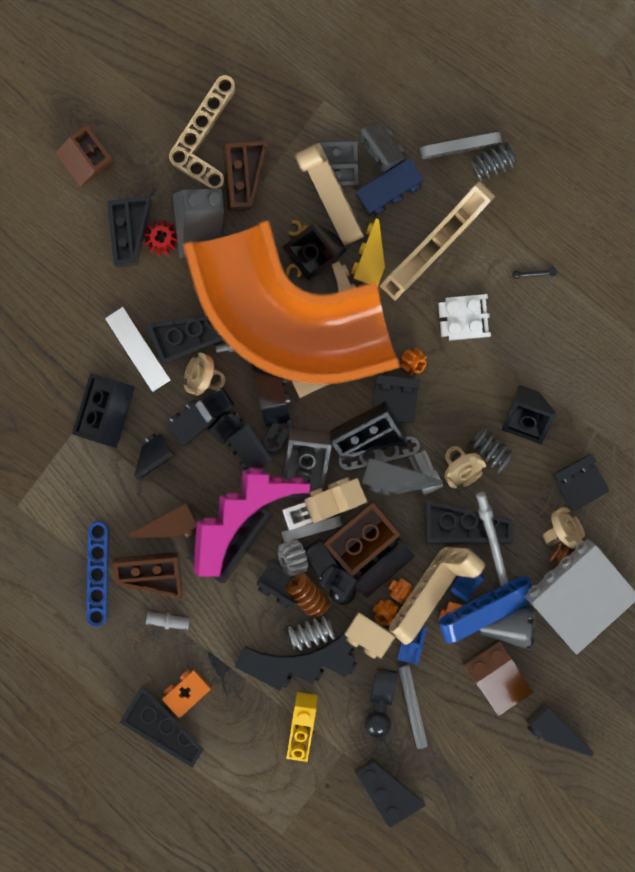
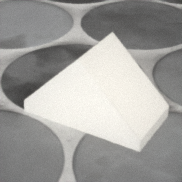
M305 502L282 510L289 530L313 522Z

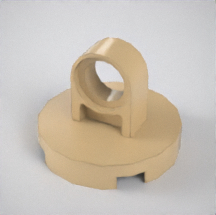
M199 352L197 353L199 355L197 358L192 357L184 374V378L187 379V385H184L186 392L198 396L207 388L218 390L224 386L225 376L214 368V361L210 355ZM219 375V381L216 384H211L212 376Z
M451 447L445 454L449 467L445 471L444 477L449 486L457 489V485L463 484L466 487L472 484L483 474L481 469L483 467L486 468V464L480 455L476 453L466 455L460 447ZM459 452L461 457L452 462V455Z
M561 507L552 513L551 519L554 528L543 534L547 546L562 541L565 545L574 549L581 542H584L582 541V538L585 537L583 527L576 516L572 518L568 514L570 512L568 508Z

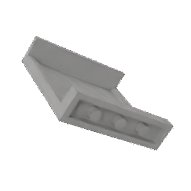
M587 539L581 542L569 556L564 557L554 570L549 571L544 576L542 581L532 586L524 597L577 655L635 602V591L600 549Z

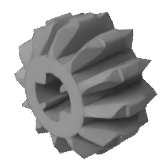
M298 540L283 542V544L278 546V560L283 568V572L288 577L304 573L308 568L306 551Z

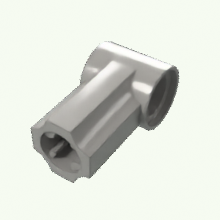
M426 450L408 457L415 472L441 480L437 471L434 470ZM443 484L439 486L421 489V491L425 496L431 492L443 488Z

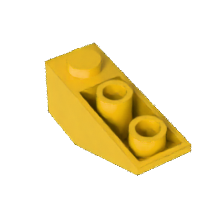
M376 218L375 222H370L366 232L369 235L367 243L362 242L358 253L362 257L359 263H354L351 274L354 275V281L365 285L376 282L378 287L385 269L380 223L379 219Z
M297 692L286 759L308 761L318 695Z

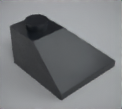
M316 223L310 225L282 246L307 280H310L339 259L347 250L333 232Z
M519 385L502 430L542 445L556 412L539 391Z
M154 433L144 440L146 444L141 448L134 474L136 479L143 478L176 456L161 434L156 436Z

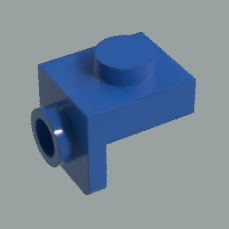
M480 573L473 578L457 576L450 590L457 598L467 602L475 589L484 580L485 575Z

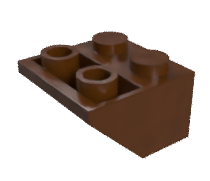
M87 124L71 135L55 152L80 188L115 163Z

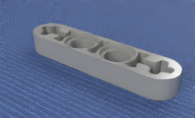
M495 132L423 146L419 148L421 159H430L502 144L501 133Z
M409 436L407 440H411L412 443L416 444L413 452H409V449L402 450L403 455H399V448L396 445L394 446L395 454L392 457H387L384 455L383 450L376 449L372 450L375 454L374 460L386 462L414 455L419 451L420 443L415 437ZM363 454L359 455L362 462L361 465H357L358 461L351 462L350 467H347V464L342 463V460L345 458L339 457V465L345 470L365 467L368 465V462L363 459Z

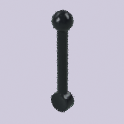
M551 268L548 271H514L513 277L515 279L523 276L537 275L553 277L557 274V270Z

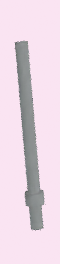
M480 492L477 494L480 506L478 511L480 518L484 521L498 578L502 586L508 583V578L492 521L493 512L491 506H488L485 492Z

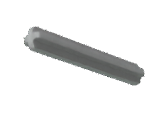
M403 665L398 670L417 749H422L428 746L410 666Z

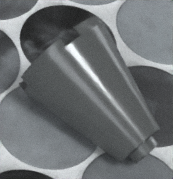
M535 607L520 608L479 631H481L483 636L532 650L534 639H531V637H533L536 627Z

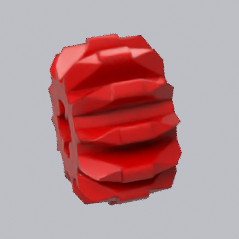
M163 219L161 226H159V223L155 220L154 229L150 225L147 226L151 233L143 234L145 238H150L144 244L145 246L152 245L149 249L151 253L157 248L158 256H161L163 249L165 254L169 255V247L172 250H176V246L172 242L178 243L177 237H173L177 235L176 230L171 231L174 224L170 223L166 227V220ZM159 233H162L164 236L167 234V237L164 238L165 242L156 241L159 238Z

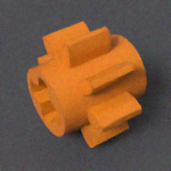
M417 348L413 351L406 350L401 356L402 364L400 367L411 376L414 372L419 374L426 367L425 359L427 356Z
M402 578L398 582L393 579L388 587L392 590L389 596L402 604L404 600H407L414 586Z
M380 600L372 610V612L376 613L374 619L380 625H390L398 612L396 611L399 607L392 600Z

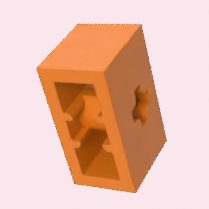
M189 669L186 670L179 677L181 681L176 686L171 684L163 692L165 696L162 700L178 718L184 715L212 688L196 669L191 672ZM182 687L184 689L188 687L191 689L189 692L190 696H188L187 694L184 696L181 695Z

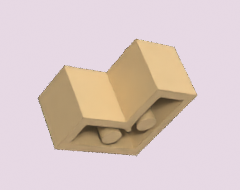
M348 477L327 485L329 489L323 491L322 488L310 492L311 497L304 499L313 523L367 502L358 478L350 481Z
M360 612L356 614L344 633L347 636L346 641L355 647L358 644L363 646L364 652L374 659L376 656L382 658L395 638L388 629Z

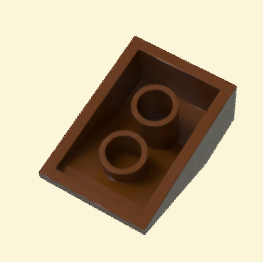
M186 503L131 532L129 536L130 538L179 537L184 534L185 538L196 533L198 519L190 504Z
M495 640L463 662V665L498 716L534 693L499 640Z

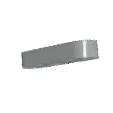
M341 515L281 533L284 542L344 525Z

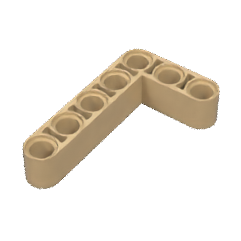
M222 75L216 80L169 154V159L176 169L207 189H223L225 179L220 171L195 156V153L234 95L235 83L227 75ZM228 82L231 84V88L228 91H222L220 85ZM217 100L220 102V105L216 109H211L208 107L209 102ZM199 118H206L208 124L205 127H199L197 120ZM190 135L197 138L193 145L185 143V139ZM177 153H182L185 155V159L183 162L177 163L174 161V156ZM199 164L203 167L200 174H193L191 172L194 165ZM218 176L221 178V182L217 186H212L209 183L210 178Z
M318 142L296 153L300 167L304 172L308 171L344 246L363 238V231L320 143Z
M453 547L441 549L391 622L388 629L389 632L403 644H409L416 637L456 576L476 577L483 571L485 563L469 549Z

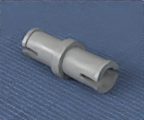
M148 611L146 625L162 626L167 630L175 628L188 631L190 617L175 616L169 612L162 614Z

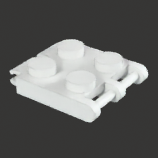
M488 294L445 298V302L438 303L439 318L447 317V321L440 322L441 337H449V341L491 337V332H489L488 318L490 316L487 313L486 307ZM480 300H482L483 314H481ZM482 319L484 320V331H485V333H483V329H482V328H483Z

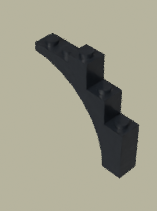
M360 611L361 614H363V615H365L366 617H368L367 614H365V613H363V612ZM345 631L336 640H333L324 647L294 656H276L261 653L245 646L235 667L280 691L282 686L286 688L292 678L289 676L290 672L311 684L315 680H320L324 672L322 666L344 677L348 673L352 674L357 663L354 662L355 656L349 652L350 650L354 652L356 647L346 641Z

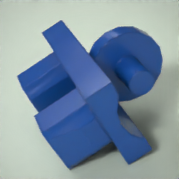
M422 626L416 637L409 644L405 645L401 642L397 660L418 665L428 627Z

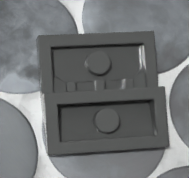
M357 140L316 141L315 144L319 142L340 186L359 185Z

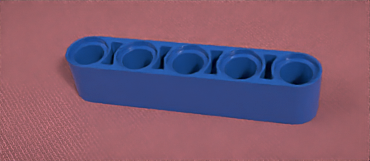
M101 521L91 524L88 529L87 622L93 627L103 625L108 618L110 531L108 525ZM100 525L103 527L104 535L102 537L95 536V526ZM95 547L103 549L104 555L102 558L99 559L93 555ZM95 568H100L103 571L104 575L101 580L93 577V570ZM97 589L103 593L101 601L94 600L92 596L94 590ZM94 611H99L102 614L101 622H95L92 619Z
M527 576L518 577L442 616L439 619V626L444 641L447 643L457 642L530 604L524 596L532 587L531 579Z

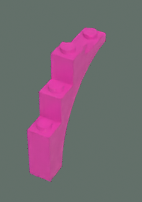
M250 467L249 471L243 470L241 496L235 492H228L227 496L220 495L218 521L212 517H206L204 521H197L194 572L198 576H220L222 560L227 546L242 523L260 507L275 499L292 494L309 493L310 484L304 481L302 477H291L290 480H283V477L270 476L269 480V474L262 471L263 469L259 467Z

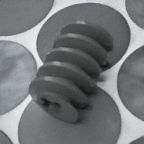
M509 142L505 143V149L499 145L497 152L494 149H490L489 155L483 152L481 158L477 155L474 156V163L469 159L473 173L480 182H483L482 175L491 179V171L498 176V168H501L505 173L506 165L514 169V162H517L516 155Z
M484 427L467 445L473 443L472 451L479 448L478 455L486 454L484 462L492 460L491 468L498 465L497 473L499 474L513 459L511 458L513 450L505 452L507 445L499 446V438L492 441L494 434L486 435L488 428Z

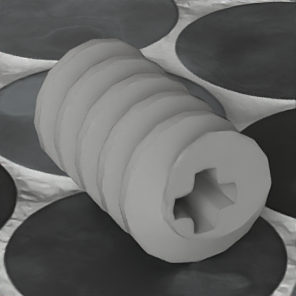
M321 616V623L316 618H313V625L305 621L304 628L299 623L297 624L296 631L291 626L288 628L294 651L295 646L302 651L304 643L308 648H311L312 641L318 646L320 645V638L325 643L328 642V636L332 640H336L330 619L327 620L324 616Z

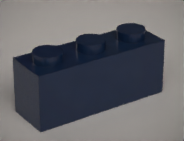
M411 158L357 190L356 196L367 214L370 216L374 213L376 216L386 210L384 206L390 202L394 205L404 198L402 195L406 192L414 193L420 189L424 179Z

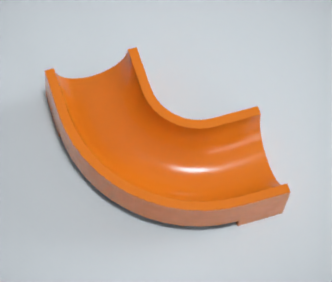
M268 221L226 237L184 244L194 284L209 320L229 346L256 367L272 375L307 384L343 383L400 367L387 331L376 282L323 296L309 294L300 290L288 280L281 268Z

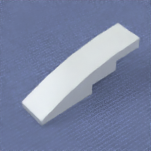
M123 307L105 318L152 392L170 381L158 359Z

